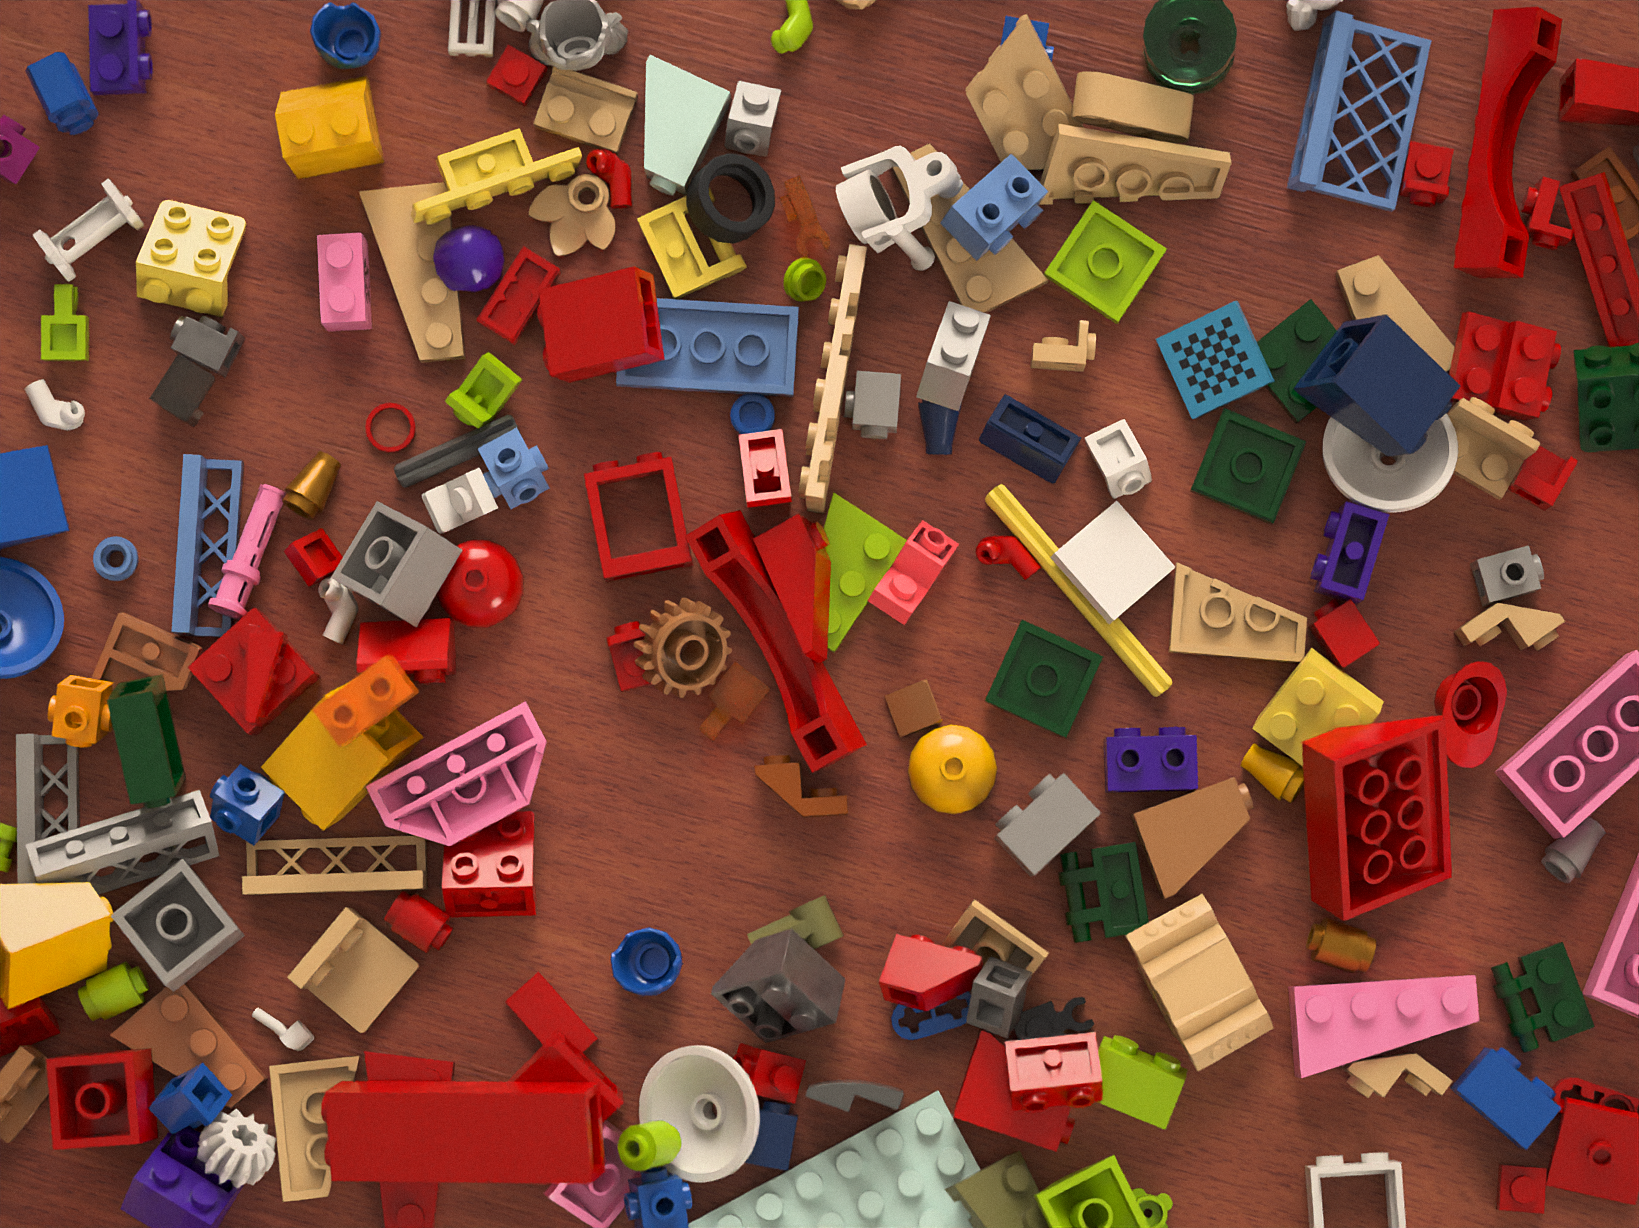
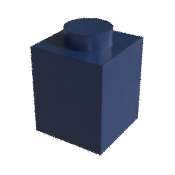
M764 1100L763 1108H759L760 1120L756 1143L744 1163L788 1171L798 1115L789 1113L791 1105Z

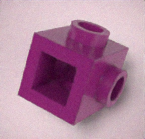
M3 114L0 118V177L9 183L17 184L40 147L22 136L26 128Z

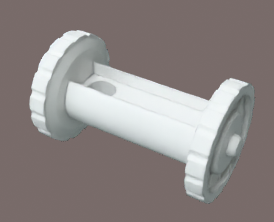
M109 178L101 183L107 197L56 235L50 238L40 229L33 234L35 240L46 254L45 259L49 264H54L69 282L76 277L71 263L123 224L128 222L137 231L145 226L131 207L133 204L128 196H123ZM70 239H74L75 245L69 250H64L63 245Z

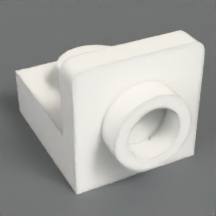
M1125 419L1085 437L1087 448L1100 469L1113 499L1122 495L1136 493L1145 484L1152 481L1147 458Z
M480 467L422 494L423 502L437 532L440 534L498 509Z

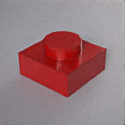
M508 44L486 83L487 86L526 107L545 75L547 67Z
M323 528L292 542L283 551L309 587L332 576L343 558Z
M1499 1164L1496 1209L1544 1214L1547 1168Z

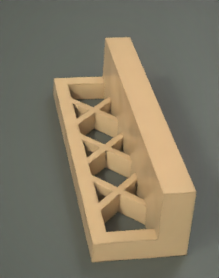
M418 836L258 841L254 846L246 841L247 876H242V894L428 889L427 840ZM400 845H416L417 871H397L386 859ZM372 846H389V848L381 855ZM345 847L338 856L328 849ZM354 847H365L377 858L366 872L359 873L352 872L341 860ZM310 848H320L332 860L321 874H308L297 863ZM283 849L300 850L291 857ZM257 850H276L288 863L276 875L258 876ZM383 864L390 872L374 871ZM338 865L345 873L330 872ZM292 867L300 873L297 875H285Z

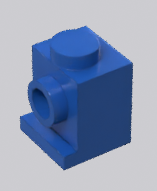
M201 1063L171 1079L150 1105L149 1109L174 1134L189 1125L192 1129L199 1127L201 1124H204L205 1127L210 1125L232 1097V1094L208 1067Z

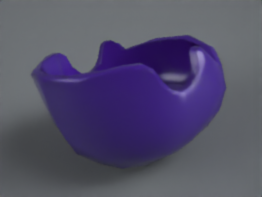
M475 225L462 226L447 231L436 241L433 254L437 275L453 291L478 292L488 289L501 278L505 263L503 247L497 236L493 235L491 230Z

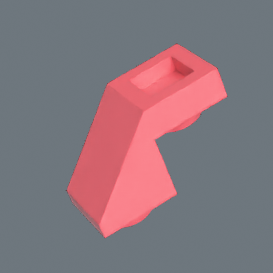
M922 520L867 601L905 625L959 544L946 536L941 530Z

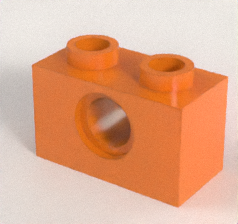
M386 655L312 710L337 745L341 747L351 743L419 693V691L393 655Z

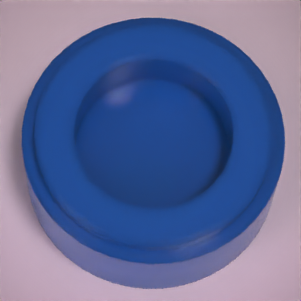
M761 394L742 395L734 402L731 408V422L738 434L770 431L774 425L775 412L773 405Z

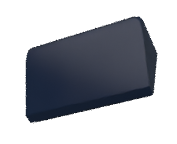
M1004 394L979 437V442L1049 483L1054 484L1081 437Z

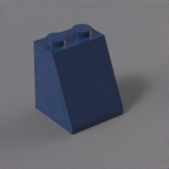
M1385 314L1343 322L1293 389L1300 396L1385 455L1396 456L1413 454L1423 446L1428 438L1427 430L1435 420L1440 419L1450 410L1453 404L1451 398L1460 385Z

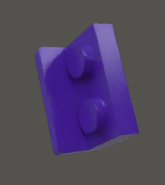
M128 0V4L88 5L90 92L93 95L146 93V80H152L153 77L152 57L150 53H145V37H151L152 34L150 11L144 10V6L139 0Z

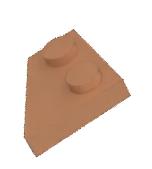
M120 612L116 617L91 679L114 682V690L118 683L163 674L166 691L183 690L187 688L193 674L187 667L201 655L203 647L127 613Z

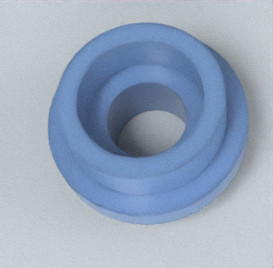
M114 536L104 539L98 544L93 554V563L96 571L110 581L127 579L135 572L138 566L139 557L135 546L129 540L122 537ZM116 551L122 552L124 562L119 567H112L109 562L111 554Z

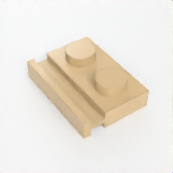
M553 66L549 83H547L533 125L537 129L597 149H608L618 155L634 104L638 98V93L572 70H560Z

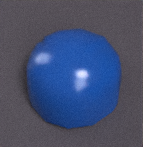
M329 2L312 18L310 34L318 55L328 65L340 69L358 68L365 66L378 53L381 32L376 19L365 9L360 8L355 2L346 6H336Z
M648 927L625 935L616 951L611 954L612 974L624 990L643 997L656 996L668 990L675 983L682 969L683 956L679 945L668 933Z

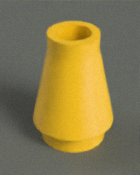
M1255 743L1250 747L1240 764L1242 768L1251 773L1279 801L1284 798L1292 803L1304 786L1303 768L1299 763L1288 757L1263 749Z

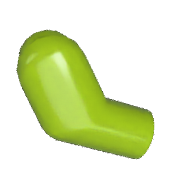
M785 0L789 18L780 30L774 31L771 35V44L777 52L786 53L798 50L811 34L813 22L807 0Z

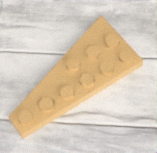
M849 244L848 255H839L835 281L842 282L840 299L832 298L828 325H834L835 329L832 343H824L821 368L827 369L826 379L817 378L813 411L820 413L818 423L810 422L806 455H811L812 459L810 467H802L798 491L799 498L806 500V511L824 514L867 256V247Z

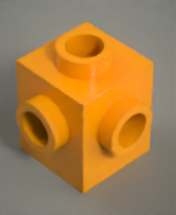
M69 675L57 684V693L52 696L48 707V721L53 722L52 736L64 738L65 743L70 746L91 747L92 743L96 744L108 732H111L113 726L107 699L113 692L114 682Z

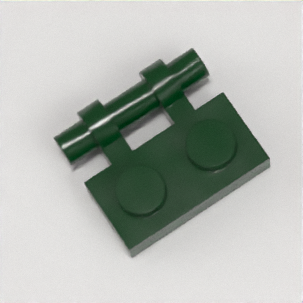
M1136 842L1090 849L1093 867L1080 869L1077 852L1060 854L1062 872H1059L1058 876L1060 886L1065 885L1069 912H1065L1067 926L1071 925L1074 943L1092 940L1089 922L1102 920L1105 938L1127 935L1149 923ZM1083 882H1096L1100 907L1086 908Z
M1558 942L1518 957L1524 973L1518 977L1513 978L1508 962L1491 967L1496 981V985L1493 986L1497 999L1502 998L1511 1021L1507 1026L1511 1036L1517 1037L1522 1053L1539 1048L1534 1030L1544 1026L1549 1042H1555L1595 1027L1563 942ZM1528 988L1538 1010V1013L1529 1016L1519 992Z

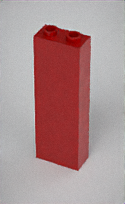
M340 1081L325 1092L321 1104L322 1119L324 1122H327L328 1141L325 1145L324 1156L325 1162L331 1170V1181L592 1184L605 1172L599 1082Z

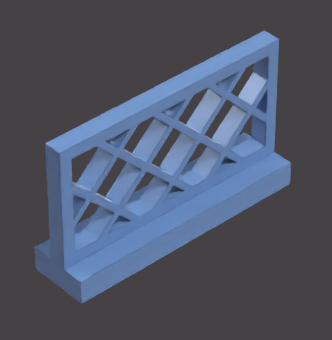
M1336 10L1323 20L1287 188L1300 192L1310 190L1391 212L1396 207L1431 40L1352 19V14ZM1354 32L1369 36L1378 51L1363 62H1360L1351 47ZM1382 40L1393 43L1386 47ZM1398 45L1417 49L1414 66L1403 74L1389 53L1391 49ZM1381 56L1394 79L1376 89L1364 66ZM1348 60H1349V62L1351 63V65H1352L1353 68H1351L1350 70H1348V71L1346 72V68H1347V64H1348ZM1356 72L1369 95L1351 105L1342 90L1344 78ZM1410 74H1412V75H1411V80H1410V85H1409L1408 82L1406 81L1405 77H1407V76H1409ZM1397 83L1406 97L1404 110L1393 116L1379 93ZM1372 98L1385 121L1367 131L1354 109ZM1340 103L1344 110L1337 114L1338 105ZM1347 114L1360 137L1342 147L1333 133L1335 121ZM1402 117L1401 126L1399 127L1396 120ZM1388 125L1397 139L1395 152L1383 158L1371 135ZM1363 141L1376 164L1358 174L1345 151ZM1331 145L1334 153L1327 157L1329 146ZM1335 157L1339 158L1351 178L1340 186L1322 182L1326 163ZM1393 159L1392 168L1390 169L1387 162ZM1379 168L1388 182L1385 198L1371 195L1361 178ZM1354 183L1358 191L1346 187Z

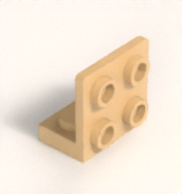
M1474 397L1470 401L1462 398L1447 412L1455 428L1458 441V457L1453 474L1500 500L1503 498L1523 461L1535 453L1541 443L1532 438L1534 432L1527 426L1514 420H1510L1509 424L1495 417L1493 415L1495 409L1484 401Z
M345 907L287 978L300 989L311 991L358 1032L365 1033L418 970L419 963L356 910Z

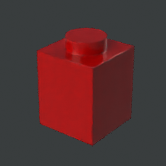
M1335 598L1313 613L1318 621L1311 624L1308 628L1329 660L1340 669H1343L1380 645V642L1351 599L1340 606Z

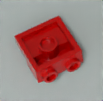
M1470 311L1462 313L1449 375L1460 387L1451 400L1458 402L1464 398L1470 401L1474 397L1495 409L1494 413L1524 421L1539 418L1540 412H1545L1548 409L1552 399V388L1546 386L1549 369H1554L1557 366L1561 356V345L1555 343L1557 331L1520 321L1506 322Z

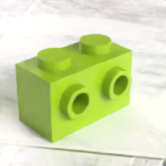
M1115 1035L1111 1039L1103 1036L1098 1049L1103 1100L1098 1103L1166 1130L1184 1085L1188 1069L1181 1067V1062L1171 1055L1157 1052L1153 1056L1138 1050L1139 1045L1126 1037Z

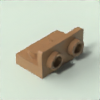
M33 1045L20 1046L0 1072V1138L7 1143L12 1142L49 1096L46 1059L48 1057Z

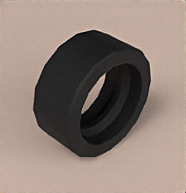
M728 153L713 158L692 177L686 191V204L692 222L704 235L717 242L734 244L747 240L770 220L775 207V190L769 175L757 162L744 155ZM715 177H731L740 182L748 191L752 201V214L746 221H731L722 216L713 206L709 196V184Z

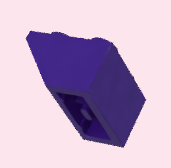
M187 1126L174 1134L170 1131L167 1133L134 1176L120 1209L150 1228H218L244 1185L237 1189L231 1180H226L220 1184L219 1176L216 1173H205L206 1162L197 1159L200 1147L198 1142L201 1133Z

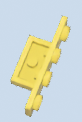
M519 128L437 156L436 163L448 192L414 203L411 211L413 222L418 223L425 220L427 224H435L449 218L452 215L451 211L467 206L468 210L479 209L490 204L493 201V196L509 192L510 196H515L532 189L534 182L550 178L551 182L568 178L575 173V168L580 164L582 158L581 151L577 147L533 162Z

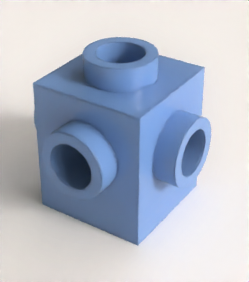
M517 427L478 448L489 470L483 476L493 497L496 498L503 495L510 509L520 504L528 503L534 500L540 493L550 489L542 472L549 469L537 445L530 449L527 447Z

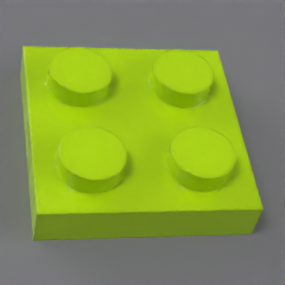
M1093 200L1044 272V275L1062 289L1115 324H1118L1167 251V248Z

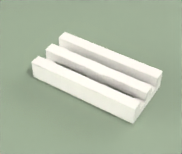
M451 0L449 55L458 56V54H466L467 56L474 57L476 55L493 57L497 0H486L484 44H477L479 0H470L467 43H459L462 0Z

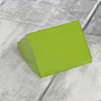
M1114 1155L1061 1177L1034 1195L1049 1228H1150Z

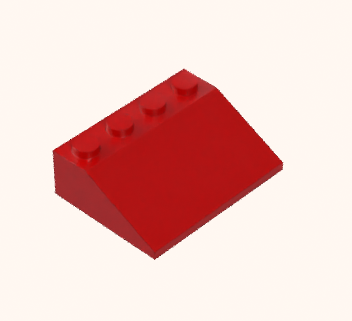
M1438 715L1339 727L1302 741L1311 901L1342 921H1346L1452 877L1446 724L1444 717Z

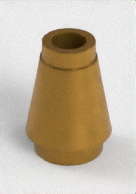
M319 451L315 458L285 487L284 491L287 494L282 500L283 504L296 514L313 520L316 513L323 512L338 470L341 467L340 462L329 454Z

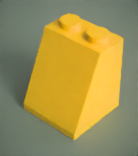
M367 76L282 92L280 94L275 112L283 159L297 179L384 163Z
M344 684V685L340 686L339 688H337V689L331 691L330 693L326 694V695L316 704V706H318V705H319L320 703H322L324 700H326L327 698H329L331 695H333V694H334L335 692H337L339 689H341L342 687H344L346 684ZM311 710L261 768L270 776L271 783L283 790L301 808L303 816L324 831L343 819L368 794L365 786L386 776L424 737L397 710H394L351 743L339 747L313 710Z
M90 882L0 884V997L8 1009L107 970L108 950L112 948L109 930L110 923L113 922L111 917L113 911L108 900L105 897H99Z

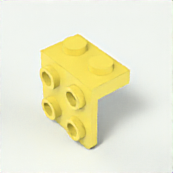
M171 200L163 201L158 208L136 260L137 297L148 299L155 303H165L190 309L197 313H207L223 317L228 304L227 275L245 233L246 221L242 217Z

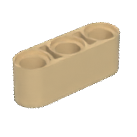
M1079 72L1076 78L1071 118L1084 124L1145 138L1183 143L1189 141L1194 96L1183 91L1106 73Z

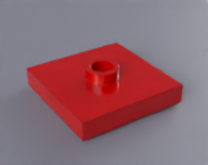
M1566 1097L1547 1169L1546 1186L1635 1205L1639 1193V1113Z

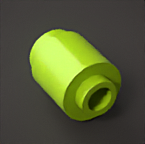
M125 961L87 979L86 985L78 989V995L85 1012L92 1021L99 1018L106 1021L144 1003L145 997L143 993L149 990V986L139 966L131 968Z
M662 1120L630 1126L622 1132L618 1141V1153L621 1161L626 1167L634 1171H644L667 1165L676 1158L681 1149V1137L678 1130Z

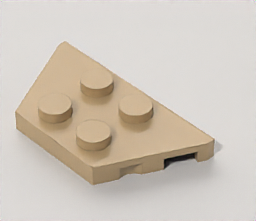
M1028 15L1021 16L1008 38L1001 46L999 45L989 57L988 64L981 72L976 74L965 90L1000 161L1002 162L1012 153L1027 170H1039L1045 168L1058 124L1082 128L1084 126L1081 122L1071 118L1073 104Z

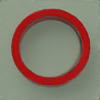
M384 403L371 411L366 420L365 430L369 441L375 448L386 453H397L406 449L412 443L416 434V423L410 411L404 406L397 403ZM386 409H397L403 412L410 422V432L407 439L395 447L380 445L372 435L371 427L374 418Z

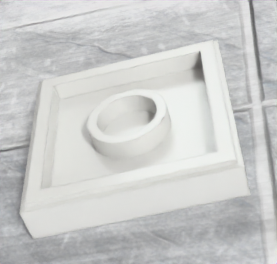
M1118 501L1114 502L1050 557L1109 625L1175 568L1172 562Z

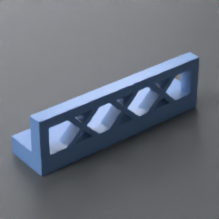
M183 454L171 631L179 636L220 638L233 626V618L223 615L222 628L197 627L199 608L211 597H216L222 582L221 579L211 588L201 577V565L214 553L224 563L227 560H232L238 546L243 461L206 459L202 455ZM208 469L232 471L231 488L218 500L207 489ZM207 496L213 504L205 510ZM230 499V510L228 513L222 505ZM219 509L228 519L229 525L228 532L214 544L204 533V521ZM203 540L210 547L204 554H202ZM226 543L227 556L219 550ZM201 584L207 592L199 599Z

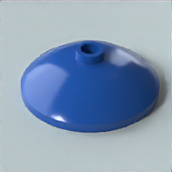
M0 557V679H9L36 670L53 655L62 636L64 612L56 590L41 573L25 563Z

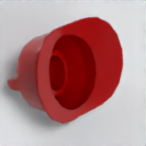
M1475 661L1465 665L1457 673L1447 676L1440 683L1435 693V712L1437 716L1440 715L1445 718L1447 757L1459 767L1474 768L1483 764L1491 755L1496 743L1501 715L1505 707L1507 689L1502 673L1489 662Z

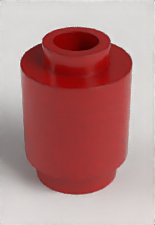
M404 890L393 902L384 918V921L392 925L391 931L426 954L432 947L440 951L454 930L453 927L448 925L451 915L419 894L414 893L410 895Z

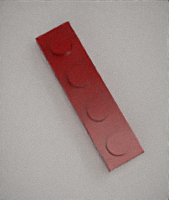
M1605 172L1559 186L1609 347L1630 346L1638 343L1639 278Z

